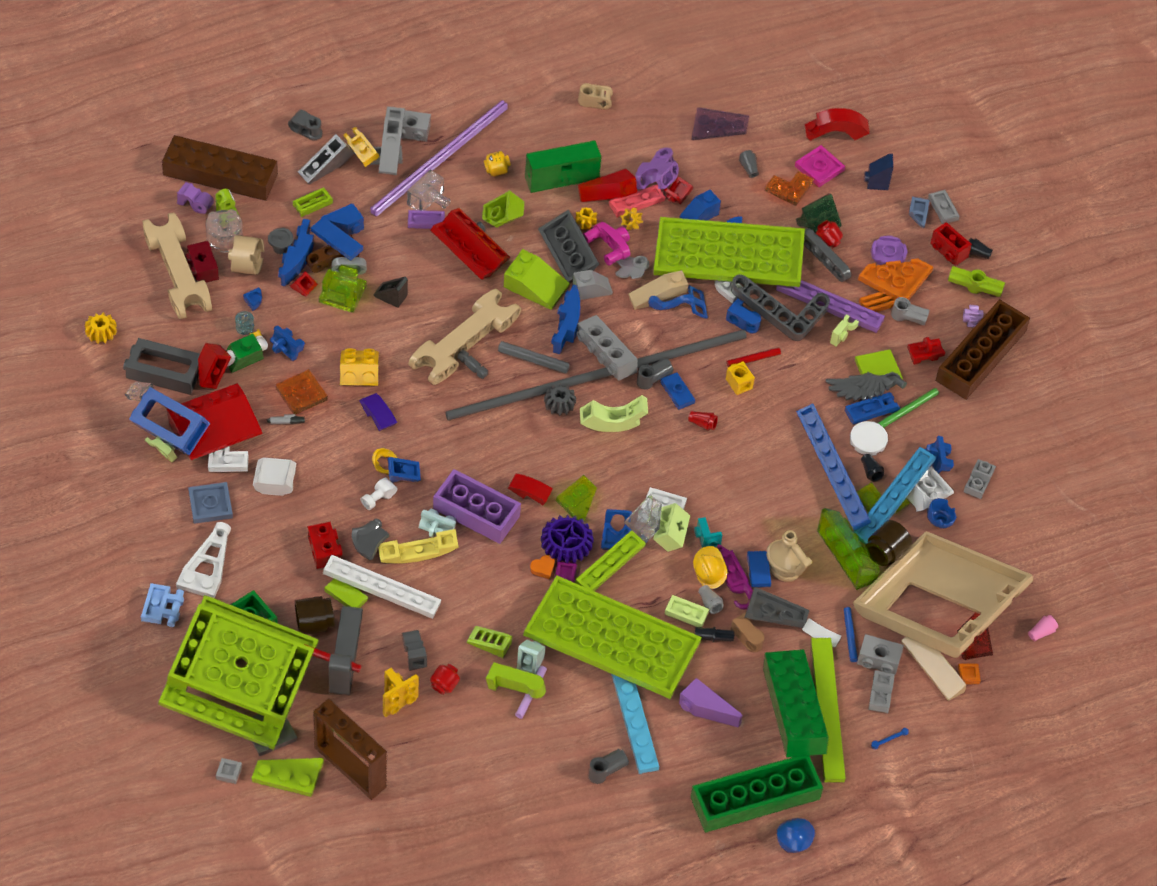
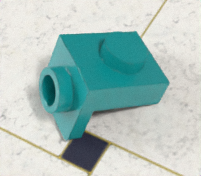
M706 517L698 518L694 532L696 538H699L702 548L721 545L722 532L710 533Z

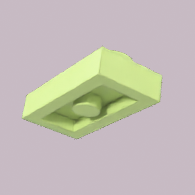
M672 595L665 609V615L696 627L703 626L709 613L708 608Z

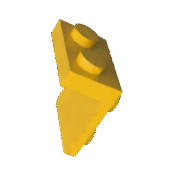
M347 348L342 350L340 385L378 386L379 352L370 348L364 350Z

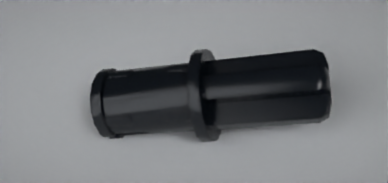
M695 627V635L702 637L701 640H710L713 643L715 640L734 641L735 633L732 630H719L716 627Z

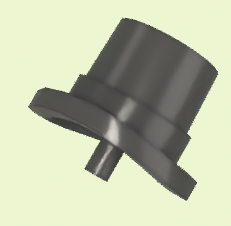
M277 228L268 235V242L273 247L275 253H287L288 246L293 244V234L289 229Z

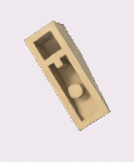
M682 270L664 274L632 291L628 296L634 310L649 307L648 299L651 296H657L661 301L665 302L687 294L688 282Z

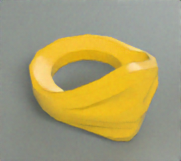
M376 449L372 455L375 469L380 473L389 474V470H385L379 465L378 459L382 456L388 458H397V456L389 449Z

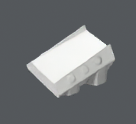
M264 457L258 459L253 480L254 489L261 494L284 496L293 491L296 462L287 459Z
M931 466L906 498L914 505L917 512L928 508L932 500L937 498L945 499L954 494V491Z

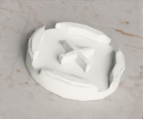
M860 422L853 427L850 433V443L860 454L877 455V453L884 451L887 446L888 434L880 424L875 422Z

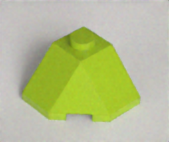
M508 191L483 205L482 219L496 228L511 223L524 215L525 201L513 192Z

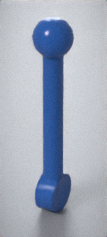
M903 728L900 732L883 740L873 741L871 748L876 750L881 744L901 735L906 736L909 734V730Z

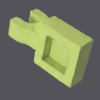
M846 314L832 332L830 343L837 346L841 341L844 342L848 336L847 330H855L859 324L858 320L849 323L850 316Z
M148 437L145 439L150 446L155 447L170 462L177 458L174 453L175 448L168 443H164L157 437L154 440H150Z

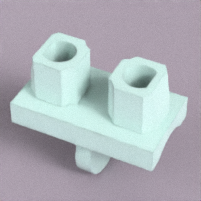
M432 508L429 511L423 510L418 528L428 531L429 537L433 538L437 532L455 529L456 518L450 515L446 517L440 516L438 511Z

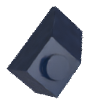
M889 153L869 164L868 171L864 172V182H867V189L889 190L893 172V154Z

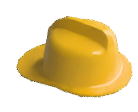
M706 546L696 553L693 566L699 582L702 586L708 585L710 589L720 587L725 582L728 571L719 549L714 546Z

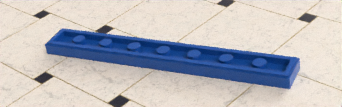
M812 403L796 411L853 530H858L870 524L871 521L814 404Z

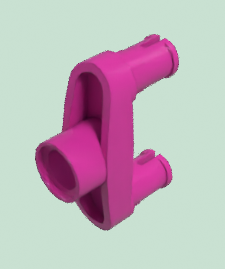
M600 222L594 225V228L583 233L588 244L597 238H602L613 249L612 252L604 255V261L608 266L630 256V249L626 243L630 240L628 231L622 226L615 230L610 225Z

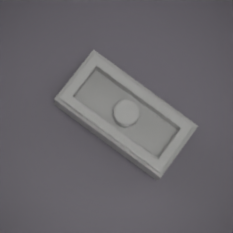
M946 190L929 194L928 199L942 224L959 220L960 216Z

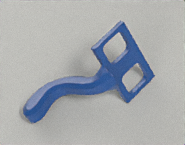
M688 286L689 294L678 296L669 301H661L657 296H651L648 299L649 306L655 310H668L682 303H687L691 305L693 314L705 319L708 318L703 291L692 286ZM693 291L699 293L700 299L694 297ZM696 306L702 308L703 314L697 312Z

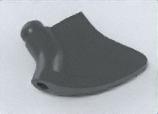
M377 518L362 527L352 529V541L355 549L368 560L374 558L379 545L390 537L389 533L381 528L382 522Z

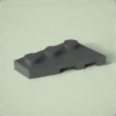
M755 587L744 618L803 628L806 624L809 610Z

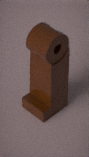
M327 245L310 253L306 257V263L313 273H318L325 267L332 266L333 259L345 256L330 245Z

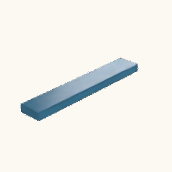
M919 447L869 511L868 517L871 523L855 530L852 536L866 545L868 538L896 512L936 460V456Z

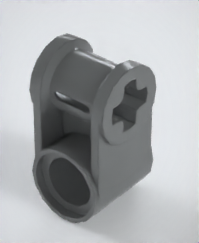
M299 110L288 122V126L292 131L310 140H319L323 136V132L320 129L322 125L321 120L304 110Z

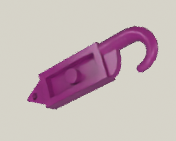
M718 544L717 549H720L719 551L722 554L728 571L725 582L729 590L737 594L745 593L750 601L753 590L733 550L729 551ZM735 600L734 604L739 609L747 610L749 602L747 604H740Z

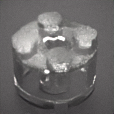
M233 209L219 210L208 214L205 224L207 241H209L211 248L214 247L219 252H229L230 249H233L234 236H243L241 217Z

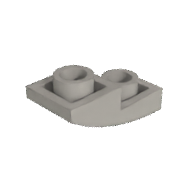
M978 459L963 492L981 499L996 466Z

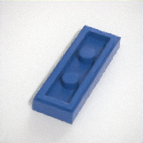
M325 217L311 227L312 233L350 261L364 250L360 243Z

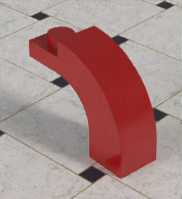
M831 108L817 112V118L805 124L806 138L810 141L833 131L845 132L854 141L870 134L868 120L859 112L847 108Z

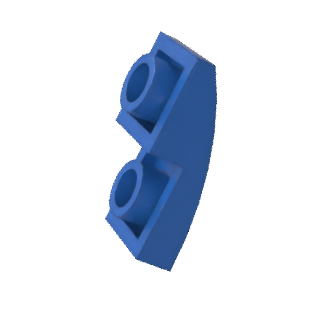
M747 551L746 558L749 566L751 587H771L767 551Z

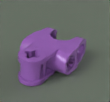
M662 148L656 152L650 162L641 163L635 175L637 189H645L654 182H657L658 189H666L674 182L678 176L679 167L673 158L671 148Z

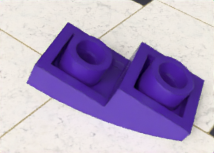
M377 393L359 400L367 417H372L379 431L394 426L397 423L391 410Z

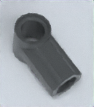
M662 359L652 365H642L638 370V387L646 390L650 389L654 382L672 374L673 367L668 359Z
M618 748L604 757L592 759L588 772L589 780L595 784L603 783L607 776L627 766L629 761L626 753Z

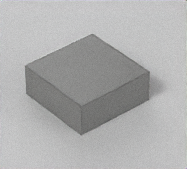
M222 758L216 773V780L236 784L242 768V762Z

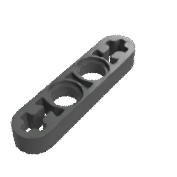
M805 229L804 245L840 282L851 278L849 267L812 229Z

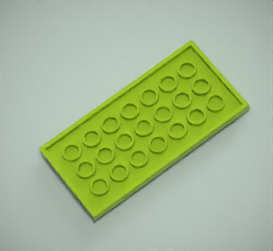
M660 217L653 275L662 276L682 270L685 278L731 282L736 275H744L756 284L800 287L805 228Z
M560 576L555 577L523 634L525 637L671 699L702 639L698 635Z

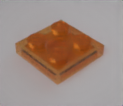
M309 369L276 384V390L295 415L328 400L327 394Z

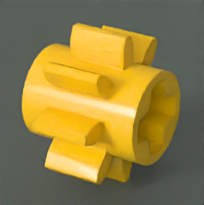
M581 208L580 212H576V223L581 229L591 230L592 225L597 224V212L593 213L591 208Z
M632 208L631 210L624 209L625 213L620 215L622 218L621 225H627V230H631L632 227L639 229L638 225L644 222L641 218L643 213H637V208Z

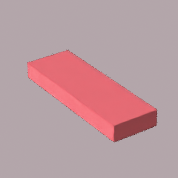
M657 184L637 191L638 193L610 200L609 206L616 217H620V215L625 213L624 209L631 210L632 208H637V210L664 202L665 195L661 189H658Z

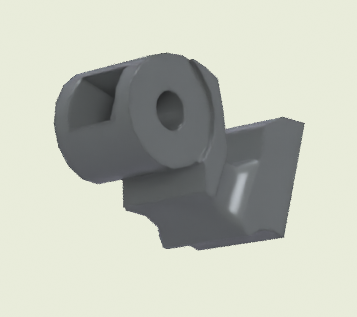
M419 630L402 633L404 650L408 654L409 671L427 667L426 649L423 646V641H421Z

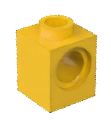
M744 361L732 364L727 368L726 381L736 395L753 389L755 377Z

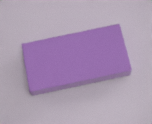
M408 210V228L431 229L433 225L445 219V211Z

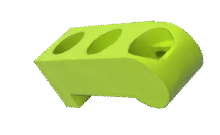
M495 662L486 677L488 689L495 691L498 686L527 693L536 699L543 697L546 693L544 680L541 676Z

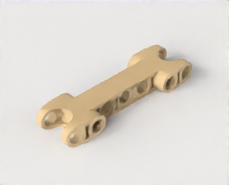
M174 212L169 213V221L164 226H155L148 219L143 220V230L150 251L159 248L174 288L168 290V296L178 318H186L185 310L190 305H199L206 312L212 311L206 282L204 280L195 282L180 246L181 242L186 241V236L177 215Z
M497 289L489 291L473 305L472 311L474 314L439 343L435 344L428 340L421 345L411 356L409 366L413 369L430 366L433 370L428 377V381L433 385L442 382L457 369L459 362L456 359H458L459 352L469 350L494 328L500 333L505 331L518 318L521 307L517 304L501 307L497 303L501 299L502 293Z

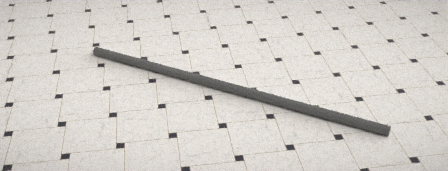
M743 329L638 358L637 368H640L642 365L654 364L662 359L669 360L742 340L747 337L746 332ZM605 367L449 410L445 414L449 421L546 394L547 389H551L553 385L559 387L560 383L562 387H572L612 375H610Z

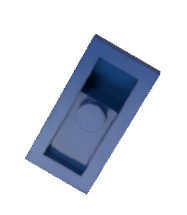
M394 457L388 458L389 478L392 483L400 480L410 482L421 481L419 462Z

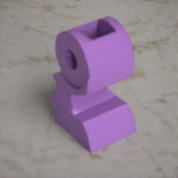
M185 182L177 193V204L184 205L189 201L193 211L197 213H207L214 203V199L210 194L201 192L192 183Z

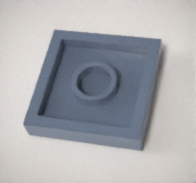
M227 482L188 487L194 524L233 518Z

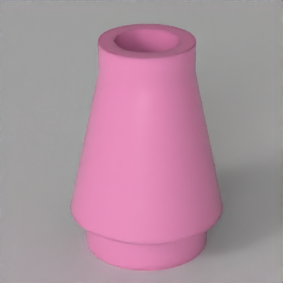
M1051 615L1043 616L1028 631V635L1035 642L1040 638L1055 633L1058 624Z

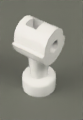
M385 477L376 483L375 491L371 495L365 494L360 500L367 510H371L375 507V502L380 498L390 499L397 492V487Z

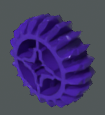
M568 514L566 518L559 515L558 520L552 518L551 523L547 522L545 528L542 529L541 547L545 550L546 555L557 559V562L565 561V563L572 561L575 563L576 559L582 562L583 557H587L589 551L592 550L593 532L592 529H589L588 523L584 524L583 519L577 520L576 515L573 518H569Z

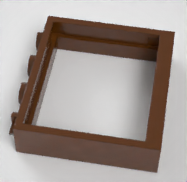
M328 698L313 711L314 748L369 799L373 800L387 788V751ZM334 732L369 763V767L334 736ZM323 744H327L325 748L321 747ZM372 754L375 758L371 760L368 756Z

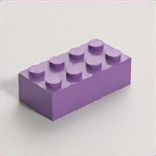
M453 469L433 496L434 510L445 516L455 517L456 522L499 544L520 517L521 503Z

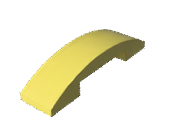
M456 529L437 532V537L398 544L397 540L381 543L378 547L380 561L383 563H411L447 554L459 548Z

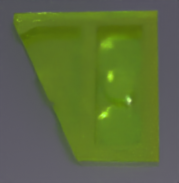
M583 475L556 497V501L572 517L576 515L577 520L583 519L585 521L597 487Z

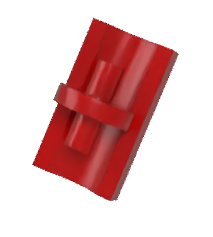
M925 337L922 342L908 344L907 346L914 365L920 364L922 360H938L939 357L945 356L946 353L942 348L940 338L931 340L929 337Z

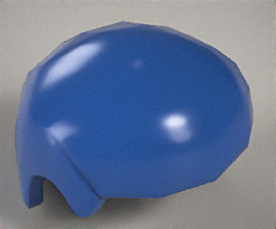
M937 498L932 500L927 510V518L930 523L940 529L953 526L957 518L955 508H950L946 499Z

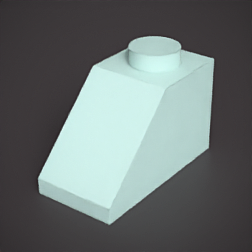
M525 640L520 644L518 648L517 669L536 674L545 657V646L530 640Z

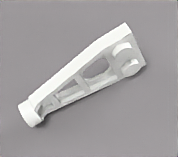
M224 522L216 523L213 532L183 568L176 583L177 589L215 598L222 581L227 539L231 531V527ZM210 546L220 548L217 558L205 554ZM203 561L214 565L211 576L195 572V569Z

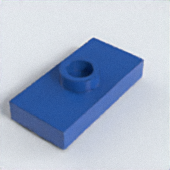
M678 372L661 378L660 383L678 410L695 404V398Z

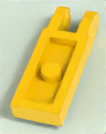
M354 127L352 128L355 134L354 138L351 139L347 133L343 136L349 147L366 167L380 156L363 133H360Z

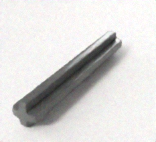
M501 341L498 346L499 352L562 373H567L570 364L504 341Z

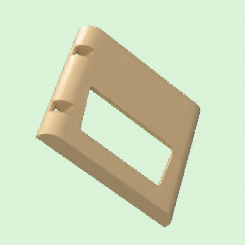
M926 531L853 604L856 611L865 619L957 658L974 642L975 636L981 635L1012 603V599L1018 597L1033 582V576ZM909 585H913L980 615L974 620L970 619L958 631V634L951 638L893 613L888 609Z

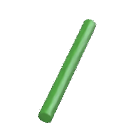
M938 389L930 390L877 424L885 428L939 394Z

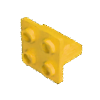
M392 668L384 671L383 715L385 717L390 714H396L403 706L416 701L419 692V677L416 674L404 681L402 676L398 672L395 673Z

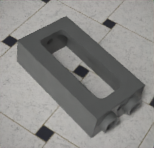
M138 338L136 344H133L131 347L130 357L125 360L123 369L126 371V378L191 395L199 379L198 358L200 354ZM144 353L190 365L187 373L182 374L140 363L138 360L141 354Z

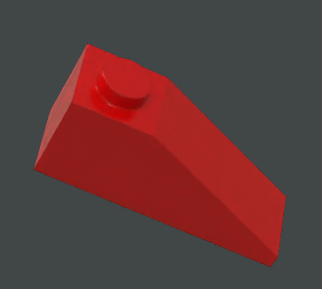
M627 169L578 185L581 202L618 199L638 193L636 177Z

